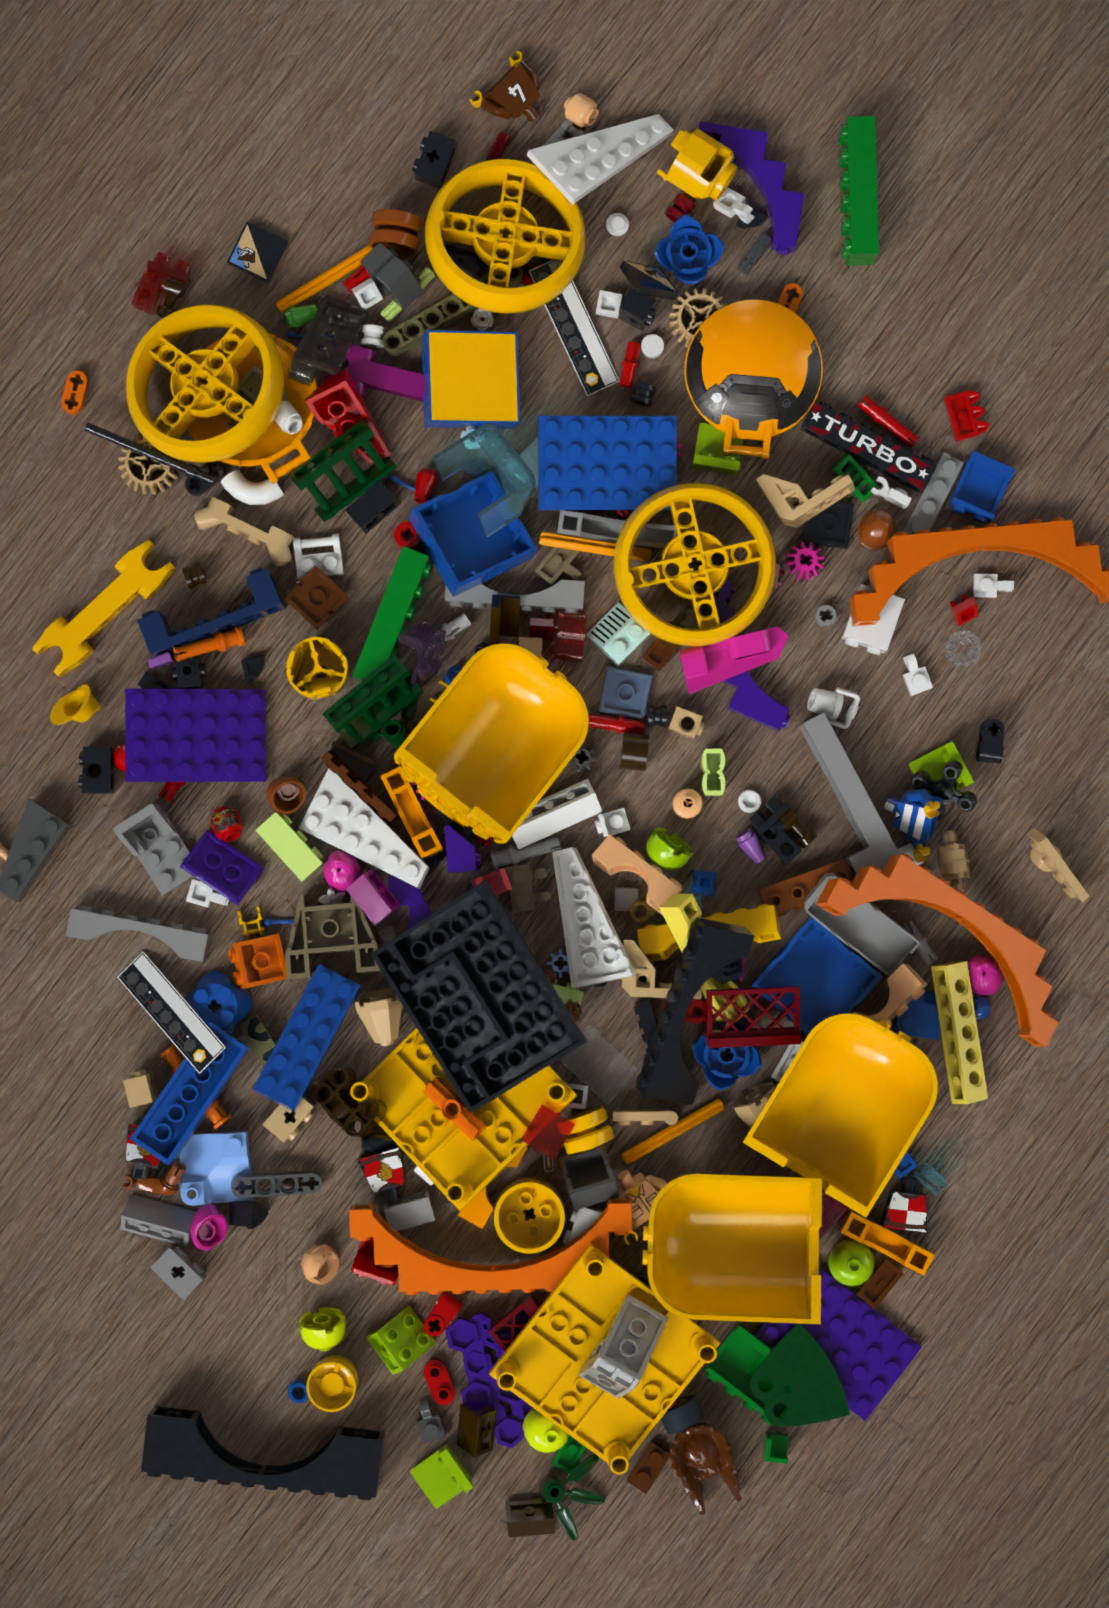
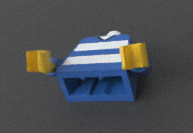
M925 789L907 790L900 800L889 797L884 807L885 810L895 813L893 825L910 840L914 848L913 857L918 863L926 861V856L930 854V848L924 846L935 831L942 803L941 797L930 795Z

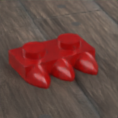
M965 391L944 397L943 399L956 442L978 437L990 426L987 422L975 421L985 412L983 407L971 406L981 396L976 391Z

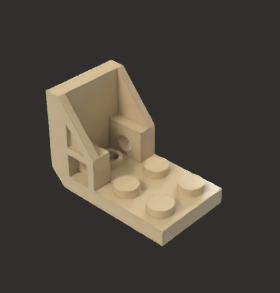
M765 474L756 479L759 488L783 525L794 528L804 524L855 491L853 481L849 475L836 477L830 482L831 486L824 490L819 488L810 495L812 498L809 500L798 484Z
M622 939V945L636 972V976L621 979L620 985L631 997L667 998V993L671 989L672 983L658 982V987H655V968L633 940ZM645 976L646 982H638L639 977ZM701 989L698 990L693 999H701Z

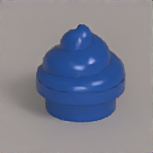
M974 997L973 1003L976 1019L982 1020L989 1015L991 1005L984 997Z

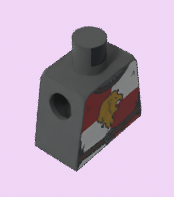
M128 1123L125 1161L135 1165L132 1178L146 1181L149 1168L159 1170L163 1162L130 1140L139 1125Z

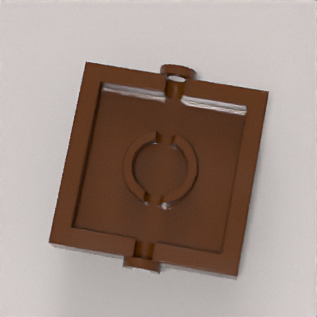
M316 565L303 578L300 577L295 582L296 585L283 597L316 630L329 617L333 618L338 612L337 609L349 598Z

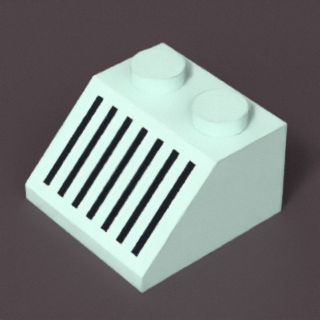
M619 602L586 634L617 667L651 635L633 619L627 609Z

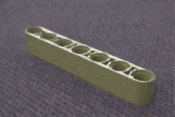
M521 267L511 270L517 272L518 276L514 279H509L508 288H518L523 281ZM489 273L477 281L488 284ZM495 276L498 280L504 279L502 276ZM452 294L388 331L383 337L385 350L392 357L400 356L421 344V336L426 330H445L448 326H452L473 314L479 308L464 302ZM456 305L459 307L456 313L447 311L450 306ZM431 317L440 319L437 324L431 325L428 323ZM413 328L420 330L416 336L408 335V332ZM391 340L400 341L399 345L395 348L388 346Z

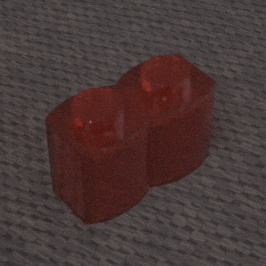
M559 612L558 618H554L553 631L557 632L556 641L552 640L551 654H555V660L583 662L587 615Z

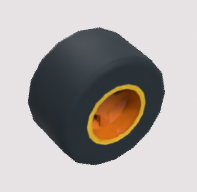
M689 1395L674 1401L661 1418V1421L667 1433L674 1434L698 1423L705 1415L696 1396Z

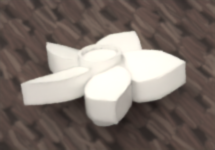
M329 888L327 895H322L318 898V901L324 905L343 904L341 899L344 898L345 892L335 894V891Z

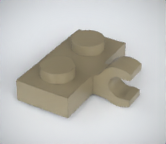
M553 547L534 572L551 586L556 583L563 573L572 580L579 581L582 573L570 564L581 551Z

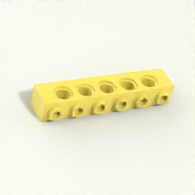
M952 961L931 966L952 1104H971L988 1099L967 961Z

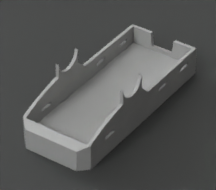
M834 872L825 873L803 900L805 911L830 931L832 935L839 938L846 946L853 948L890 977L901 966L900 964L909 953L912 955L921 942L872 902L848 909L846 915L834 916L818 906L816 903L828 880L839 878Z

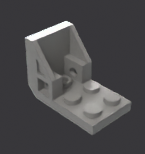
M151 803L112 828L134 857L139 858L162 896L194 877L180 868L190 850L160 805Z
M629 1294L626 1295L606 1338L601 1340L581 1367L578 1376L618 1399L630 1393L640 1381L669 1318Z

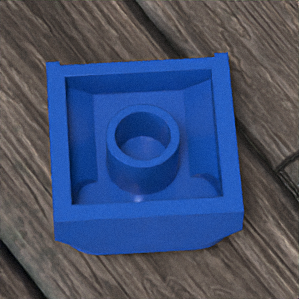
M925 991L917 1000L912 999L907 1004L909 1008L901 1016H895L892 1030L894 1033L902 1031L911 1036L939 1040L941 1029L935 993Z

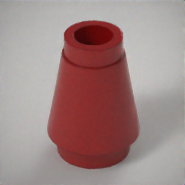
M422 468L417 473L415 502L423 504L429 500L439 481L437 478L438 474L434 470Z

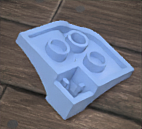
M248 1131L193 1134L180 1152V1166L183 1163L187 1167L180 1181V1192L183 1202L194 1206L211 1203L252 1201L253 1197L239 1198L235 1196L231 1189V1181L235 1176L252 1174ZM239 1181V1185L235 1187H238L239 1191H244V1187H252V1185H245L244 1181ZM189 1190L196 1192L195 1198L189 1197Z

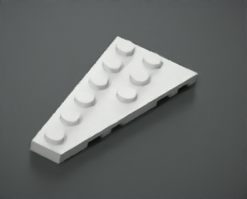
M657 114L528 150L527 156L573 205L669 138L674 130Z
M328 768L299 829L420 889L430 867L407 846L369 805L365 804L358 797V794L353 789H350L341 780L342 778L337 772L334 773Z
M570 847L552 852L572 988L577 989L636 976V972L577 848Z

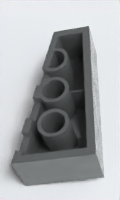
M28 799L0 876V892L15 902H21L72 827V824L36 800Z

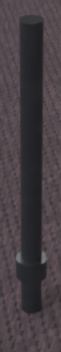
M89 422L85 426L84 431L181 471L191 479L195 480L197 478L209 484H213L216 476L200 470L199 466L192 463L188 465Z

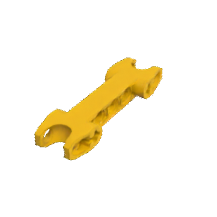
M149 539L128 551L115 564L114 567L120 575L73 620L68 623L63 616L57 618L44 630L42 636L32 649L37 654L44 652L52 646H59L61 648L63 658L53 671L58 677L81 665L93 653L94 649L88 642L139 594L146 601L151 599L163 588L166 581L176 568L170 562L156 571L147 569L145 559L155 546Z

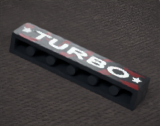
M820 401V403L814 402L800 430L845 454H850L854 459L920 494L925 490L937 467L933 464L932 459L924 455L919 457L913 454V450L910 447L902 444L898 446L892 442L893 439L891 437L872 432L873 429L867 424L860 423L859 425L853 422L851 416L843 412L838 414L831 410L832 407L823 401Z

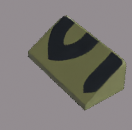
M257 1014L239 1027L262 1065L267 1063L277 1042L260 1015Z

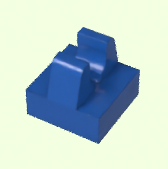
M693 870L691 893L714 896L717 873Z

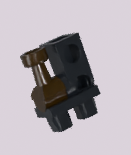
M773 796L765 804L773 815L766 819L757 811L749 820L755 827L757 835L786 866L802 851L787 836V833L793 831L800 837L799 844L803 848L809 845L817 835L812 830L807 832L798 821L797 813L787 802L783 803Z

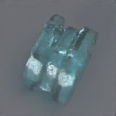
M924 1161L921 1164L922 1168L919 1171L916 1170L912 1175L937 1197L940 1194V1189L946 1187L949 1182L929 1164L925 1166L927 1162ZM922 1175L931 1185H933L936 1188L933 1189L920 1176Z

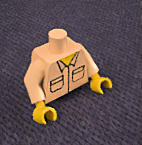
M624 1170L616 1177L621 1184L617 1188L619 1194L617 1198H632V1228L635 1230L649 1220L651 1206L655 1197L668 1183L652 1175L645 1176L641 1172L632 1177L628 1170ZM628 1231V1234L624 1235V1241L627 1245H630L626 1239L629 1234H633L636 1241H638V1236L634 1231Z

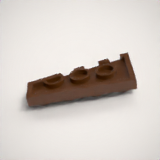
M333 750L327 751L321 757L326 762L325 765L332 772H337L342 777L341 780L350 789L354 788L359 793L358 797L365 804H371L377 809L375 813L383 821L388 819L391 822L398 815Z

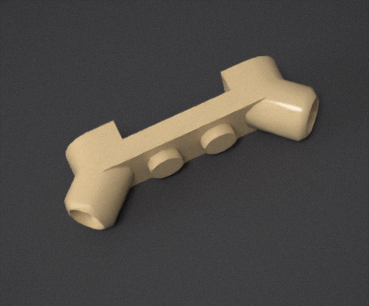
M211 497L207 507L195 511L194 517L199 529L205 530L224 524L228 526L226 530L239 536L241 532L248 536V541L258 546L260 543L267 545L273 565L283 566L291 562L293 557L289 546L294 537L273 525L269 533L231 516L233 507L214 497Z

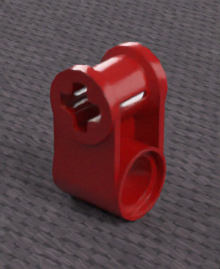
M444 1291L424 1323L425 1332L432 1337L441 1335L464 1303L447 1291ZM439 1320L440 1329L435 1328L432 1330L429 1321Z

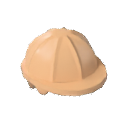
M325 1244L320 1246L314 1245L304 1253L301 1266L307 1280L314 1284L323 1285L330 1282L336 1276L340 1261L336 1251L331 1246Z

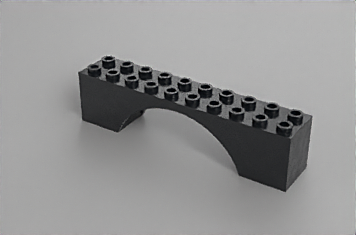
M154 1406L147 1415L141 1472H146L147 1476L160 1477L161 1474L170 1475V1478L176 1480L191 1477L196 1482H207L210 1479L217 1480V1483L222 1485H230L231 1482L241 1483L240 1485L243 1487L264 1485V1488L268 1490H277L278 1487L287 1488L289 1492L295 1493L301 1492V1490H310L311 1494L324 1495L325 1492L334 1493V1496L340 1498L355 1495L360 1500H371L372 1497L376 1498L379 1489L385 1431L339 1426L332 1438L314 1454L289 1464L262 1465L246 1461L224 1448L209 1431L201 1411Z

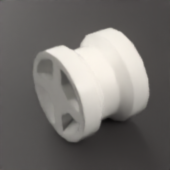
M363 325L364 338L361 339V345L370 348L384 347L382 335L385 334V328L379 325Z

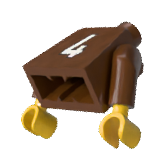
M516 51L518 60H513L509 56L511 68L486 92V98H483L480 91H475V95L480 97L479 100H469L473 107H481L494 116L514 119L524 114L532 122L540 115V111L533 105L540 96L538 92V76L533 67L523 60L522 53Z

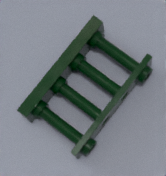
M363 419L289 474V477L300 491L307 487L318 502L319 506L314 511L323 522L333 518L345 506L379 480L390 475L397 468L389 456L384 459L381 458L370 442V438L375 434ZM361 445L374 462L364 472L351 455ZM341 460L346 462L356 476L346 486L333 470V466ZM324 473L338 491L328 499L325 498L314 483Z
M393 655L322 713V715L335 731L340 734L349 747L354 750L424 693V691L410 676V672L396 655Z

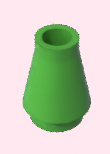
M315 304L290 307L287 311L283 312L288 328H294L295 330L314 318L319 317Z

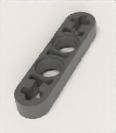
M313 1170L240 1174L231 1181L232 1193L239 1198L313 1194L322 1187L320 1174ZM298 1177H301L302 1182L309 1181L310 1177H314V1180L318 1182H315L313 1187H309L308 1183H301L302 1188H299ZM285 1178H292L295 1181V1185L290 1189H285L282 1186V1181ZM251 1180H255L254 1186L256 1191H252L251 1186H246L244 1191H239V1188L235 1186L239 1185V1181H244L245 1185H252ZM261 1180H270L272 1183L271 1187L268 1190H261L258 1187Z

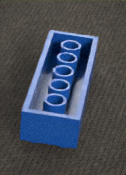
M319 964L257 1079L253 1091L295 1112L360 990V985Z

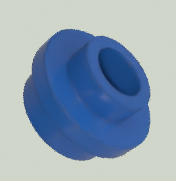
M297 1379L290 1384L288 1395L293 1402L304 1403L309 1399L306 1389L307 1381ZM297 1387H302L304 1389V1393L302 1395L296 1393Z

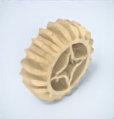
M694 288L693 296L686 291L684 293L685 299L680 296L677 298L680 305H672V309L675 312H670L669 317L674 320L669 325L670 327H677L672 331L673 336L681 334L677 340L679 343L684 339L687 340L686 348L689 347L694 336L693 333L703 323L699 321L695 324L696 318L706 314L705 321L714 310L717 311L728 305L727 303L720 305L723 299L722 296L714 299L715 291H712L709 296L706 295V288L702 289L701 294H698L697 288ZM694 303L707 304V306L702 309H699L694 305H691ZM684 310L688 312V316L691 319L686 329L681 320Z
M137 435L134 436L136 443L156 451V448L144 437L143 440H140ZM126 448L121 449L126 454V457L120 456L118 460L125 464L118 466L120 471H125L121 477L122 479H128L126 484L129 487L134 485L133 490L135 492L140 491L142 488V493L147 495L150 488L151 493L156 495V488L159 487L161 492H165L163 485L167 484L169 487H172L173 484L169 479H178V476L173 473V471L178 470L155 460L152 461L156 464L150 465L148 469L143 463H149L150 458L145 456L137 457L135 456L136 452ZM132 465L143 469V481L135 477ZM165 470L161 477L151 481L156 472Z

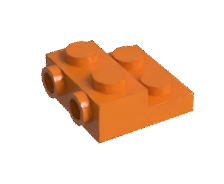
M279 933L231 944L228 956L230 962L235 963L237 972L233 973V979L236 986L240 985L241 990L287 979L286 961Z

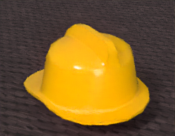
M83 684L76 690L64 695L55 703L50 713V721L54 725H61L70 720L86 722L101 708V705L91 694L90 687L87 684Z

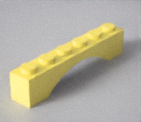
M672 894L659 909L681 952H683L690 937V929L694 925L696 917H702V912L693 894ZM710 977L700 989L706 998V990L732 989L739 987L732 981L721 985L714 978ZM743 994L738 995L733 1001L740 1009L747 1003ZM722 995L712 996V1005L717 1010L727 1001ZM730 1004L721 1014L730 1021L739 1011ZM720 1016L716 1018L717 1021H725Z

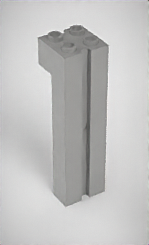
M823 712L804 722L799 728L863 846V849L846 857L852 876L855 878L860 867H868L870 865L876 866L883 871L890 856L899 855L900 853Z

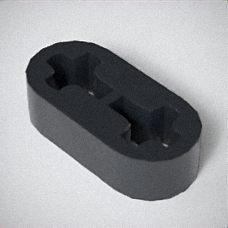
M218 461L207 462L200 470L209 474L211 473V467L215 469L219 467V475L215 478L213 484L204 481L200 483L201 489L198 491L195 488L190 489L193 486L191 482L194 479L188 477L185 481V488L192 496H201L218 484L225 476L223 465Z

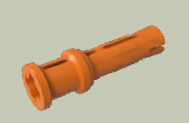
M235 626L233 630L223 633L218 631L214 634V637L173 647L174 653L183 652L182 654L175 655V659L179 662L217 649L224 652L226 648L235 645L244 646V635L239 626Z

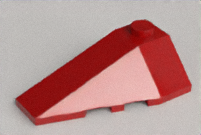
M346 369L325 379L305 399L315 418L321 424L328 426L337 437L363 419L375 434L370 438V442L381 458L384 459L391 455V451L362 395ZM362 445L354 450L368 463L374 464Z

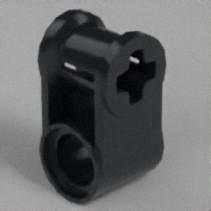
M990 719L980 725L979 741L976 750L977 762L1001 764L1004 751L1005 728L1000 720ZM993 726L996 728V732L991 733L988 731V727Z

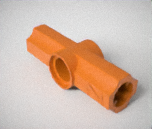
M439 1077L434 1078L425 1087L423 1093L441 1110L444 1118L451 1120L471 1141L484 1132L487 1125L474 1112L470 1113L462 1099ZM453 1103L458 1106L457 1115L452 1111Z

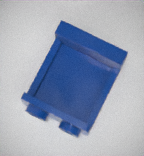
M973 451L969 455L948 505L952 506V510L957 513L973 515V519L980 523L992 522L1009 480L1013 477L1016 469Z

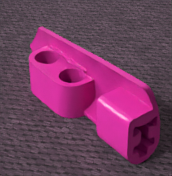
M776 626L737 635L713 645L679 650L688 693H695L778 659L789 635Z

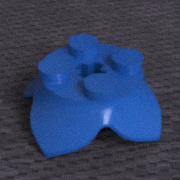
M685 214L674 222L670 235L658 242L654 254L659 264L664 269L672 272L679 281L694 285L702 281L707 276L709 268L720 260L725 245L718 236L705 233L697 219ZM686 249H691V252L695 253L692 254V257L683 255Z
M216 970L204 975L200 979L197 988L185 998L186 1002L206 1025L212 1022L230 1035L234 1031L236 1022L248 1015L253 1004L251 997L246 991L232 986L230 979L225 974ZM212 1000H216L218 1004H221V1009H218V1013H215L214 1009L210 1008V1004H213Z
M738 1021L733 1023L737 1029L745 1028ZM727 1022L719 1025L716 1030H721ZM705 1033L693 1044V1053L696 1061L704 1067L707 1081L717 1090L731 1087L739 1077L753 1075L762 1066L760 1053L755 1046L709 1048L705 1043ZM730 1048L729 1052L732 1053V1057H728L726 1061L722 1060L723 1056H720V1052Z

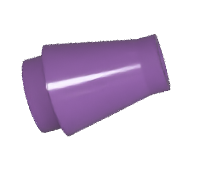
M751 828L736 836L737 845L755 864L766 858L757 833L753 832Z

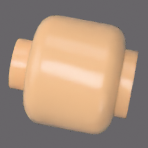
M582 93L568 97L564 103L565 118L580 128L591 126L598 117L597 103Z
M689 788L677 792L672 801V807L676 815L685 819L698 815L703 804L699 793Z

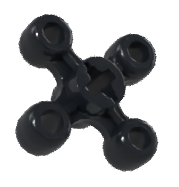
M950 760L943 767L944 777L939 780L932 779L929 773L924 770H918L911 778V786L914 789H926L931 792V795L942 798L940 815L937 821L941 820L944 816V805L949 802L957 803L959 809L964 812H970L977 804V796L973 792L965 791L963 793L957 790L955 780L959 778L963 770L962 764L957 760Z

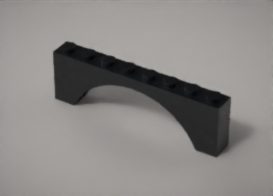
M696 917L695 923L690 929L687 945L683 949L681 962L675 971L672 987L667 993L664 1009L659 1015V1022L656 1031L652 1035L651 1045L644 1057L643 1067L636 1079L635 1087L644 1097L693 1105L700 1083L689 1073L682 1057L680 1044L682 1023L689 1004L701 986L721 968L747 957L754 935L745 927Z

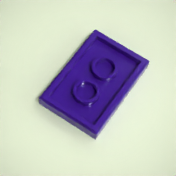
M209 830L205 831L180 866V868L237 906L264 871L263 866L227 842H224V840L216 838L215 834Z

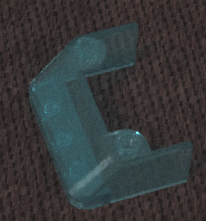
M484 424L433 456L443 481L461 469L469 476H479L486 471H493L506 495L477 513L487 537L521 515L536 484L533 471L493 424Z

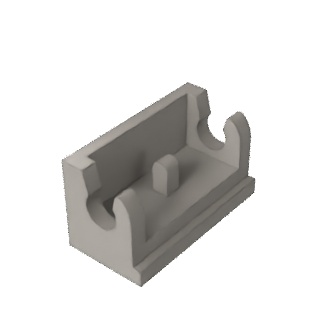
M429 1190L400 1197V1200L392 1203L384 1202L387 1223L396 1231L435 1221V1212Z

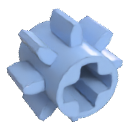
M559 949V955L555 956L553 953H550L553 960L552 962H546V964L552 965L553 972H559L560 978L564 971L570 974L567 955H562V949ZM558 957H563V961H567V965L563 966V970H558V966L554 965V961H558Z

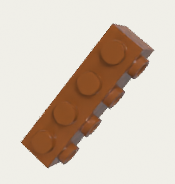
M845 858L763 887L757 891L762 904L774 905L778 917L786 914V909L794 907L796 911L804 908L803 900L825 873L834 872L837 876L845 878L851 883L854 879Z

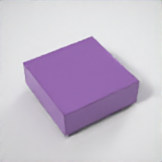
M169 652L148 659L152 670L175 662L173 655Z

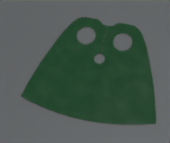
M799 1323L771 1350L750 1380V1388L754 1396L764 1403V1414L770 1424L774 1426L793 1427L814 1424L850 1415L846 1396L836 1371L819 1344ZM764 1377L770 1378L774 1383L773 1389L769 1392H763L759 1388V1381ZM786 1385L792 1386L791 1393L784 1391ZM778 1403H783L788 1408V1413L783 1418H778L773 1413V1408Z

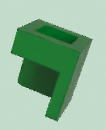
M765 1432L762 1453L764 1461L788 1464V1434Z

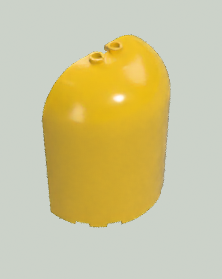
M513 644L491 645L473 655L394 754L396 764H401L403 767L400 770L403 776L409 782H415L418 787L417 791L433 806L460 826H471L473 828L472 831L476 835L486 840L489 837H493L496 843L501 844L508 842L579 750L586 738L589 725L586 704L577 689L567 681L566 676L559 671L552 673L547 669L549 663L544 658L537 657L527 649Z
M845 1013L826 1018L811 1030L743 1143L780 1166H787L805 1178H822V1188L826 1194L862 1216L867 1217L932 1111L937 1098L938 1081L935 1069L929 1058L919 1048L910 1043L912 1039L910 1036L902 1031H899L898 1034L890 1030L891 1025L880 1018L876 1022L862 1015Z
M689 1174L678 1177L666 1184L653 1201L648 1226L643 1227V1240L648 1241L647 1250H643L642 1265H647L649 1284L656 1299L665 1309L686 1319L821 1324L819 1228L822 1227V1178Z

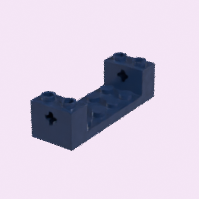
M263 567L252 570L250 576L246 577L256 602L255 604L251 602L244 603L238 606L239 610L232 613H230V610L221 612L216 615L217 619L198 621L195 623L196 627L189 630L186 627L173 632L174 635L171 632L166 617L159 611L155 613V610L143 613L141 615L142 618L137 621L150 655L156 657L166 652L172 654L174 653L173 647L214 637V634L218 631L222 633L233 630L235 626L240 627L286 609L271 572L268 569L263 570Z

